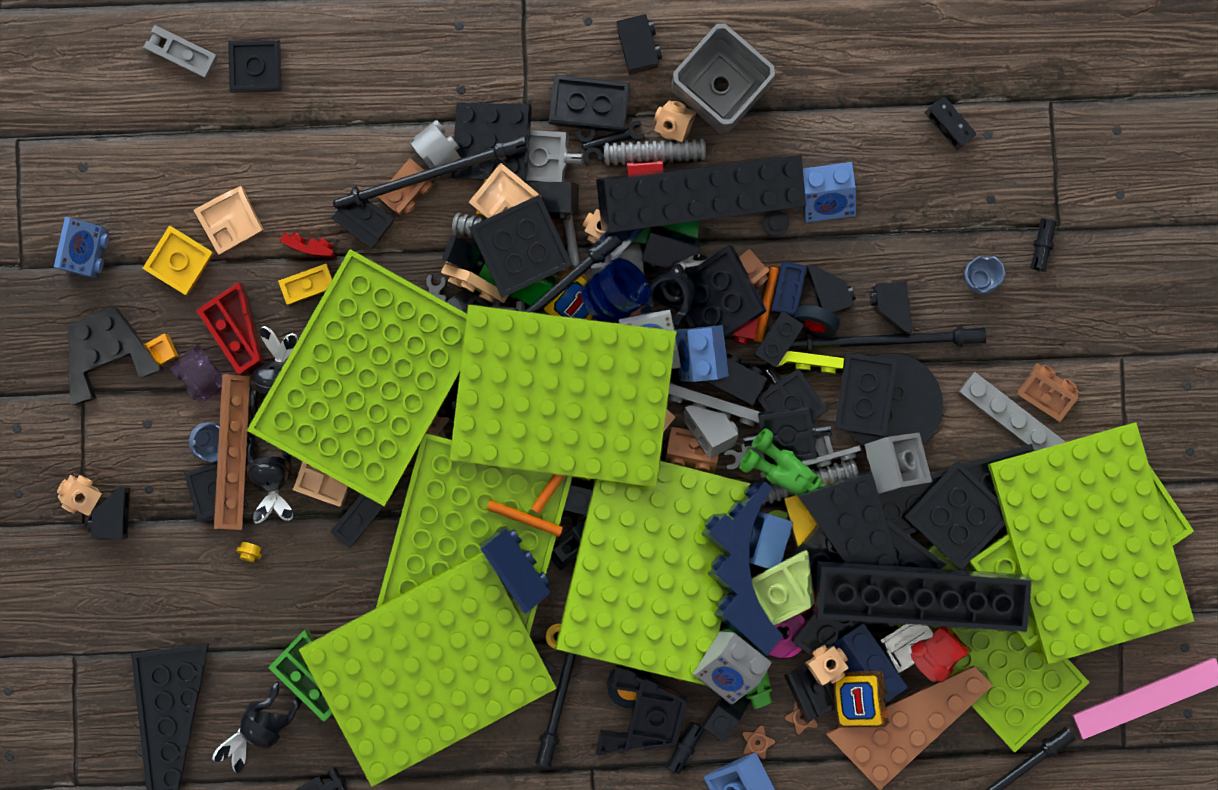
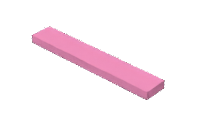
M1216 658L1208 659L1072 714L1081 739H1086L1217 686Z

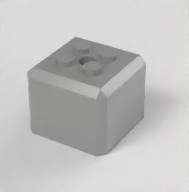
M716 24L673 72L672 92L693 111L697 112L719 134L729 133L768 90L774 79L775 70L774 66L728 25ZM720 78L725 79L728 83V88L722 92L717 91L714 87V82Z

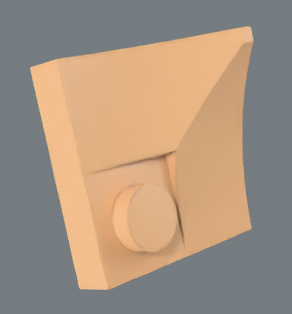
M500 163L468 203L486 218H489L539 194Z
M243 186L226 192L194 209L218 255L264 231Z
M302 462L293 490L343 507L350 487Z

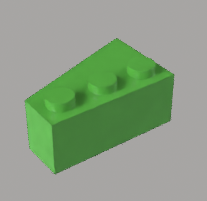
M306 629L268 668L321 720L326 721L333 713L299 651V648L314 641L310 630Z

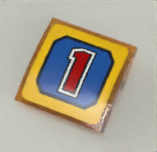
M572 265L555 281V284L574 269L575 266ZM582 274L541 311L547 315L593 320L609 299L610 294L587 275Z
M882 670L844 672L845 676L833 683L835 710L839 728L886 727L890 723L884 698L888 693Z

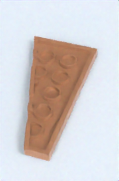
M973 665L949 676L943 683L938 682L931 686L929 685L914 694L907 695L879 708L882 721L880 725H844L826 732V735L881 790L993 685Z

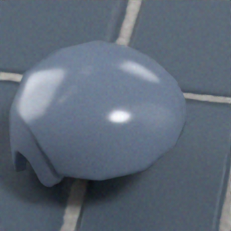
M978 256L966 266L964 272L965 284L977 294H990L1001 286L1006 274L1003 263L995 256L990 258Z
M212 422L200 423L190 432L188 445L196 458L208 463L218 462L219 425Z

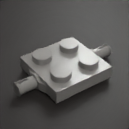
M530 130L526 182H564L565 169L568 163L583 164V160H581L583 159V154L568 152L567 132Z

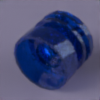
M623 258L613 259L602 268L600 273L593 275L581 287V297L588 312L597 321L619 324V319L628 318L632 312L644 306L649 301L651 295L649 283L642 271L635 264Z

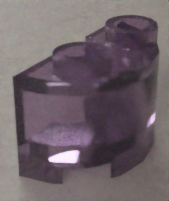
M198 343L173 362L174 366L170 368L178 380L183 378L187 383L188 387L185 389L194 400L200 398L205 402L222 389L221 372L213 365Z

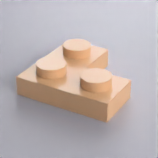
M445 264L441 271L442 274L449 277V283L459 288L463 287L473 293L477 290L481 292L480 298L492 304L494 300L505 303L508 297L507 295L501 298L496 286L470 271L449 264Z

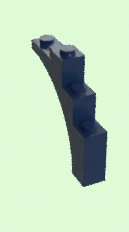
M763 481L753 482L744 491L746 496L740 503L736 502L729 509V516L726 514H713L705 522L704 526L706 528L701 534L723 553V555H719L713 560L710 565L712 569L708 572V575L730 594L729 596L725 595L718 602V609L714 615L756 651L767 656L783 635L770 622L759 604L752 585L749 567V543L753 524L762 503L772 490V487Z

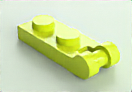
M787 351L777 367L782 366L784 363L796 364L795 369L811 370L812 366L820 367L823 373L836 374V370L843 369L844 358Z

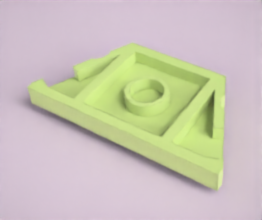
M807 550L751 578L759 604L773 625L781 623L811 608L815 604Z

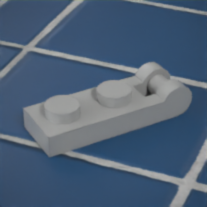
M156 25L153 26L151 30L153 34L149 42L146 41L143 46L145 50L205 79L208 78L218 58L216 54ZM161 39L167 40L163 48L158 46Z

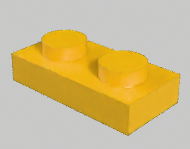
M323 264L278 282L286 304L291 305L326 292L333 278L328 265Z

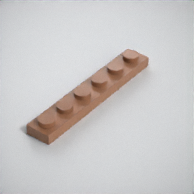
M222 375L214 529L242 530L250 376Z

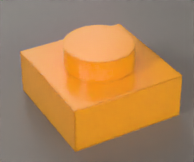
M164 333L144 344L161 366L179 357L169 334Z

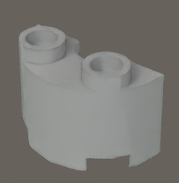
M437 120L409 141V144L430 169L461 159L456 152L459 146L451 136L445 138L443 133L446 131Z

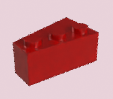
M238 282L196 310L238 375L245 376L265 362L244 284Z

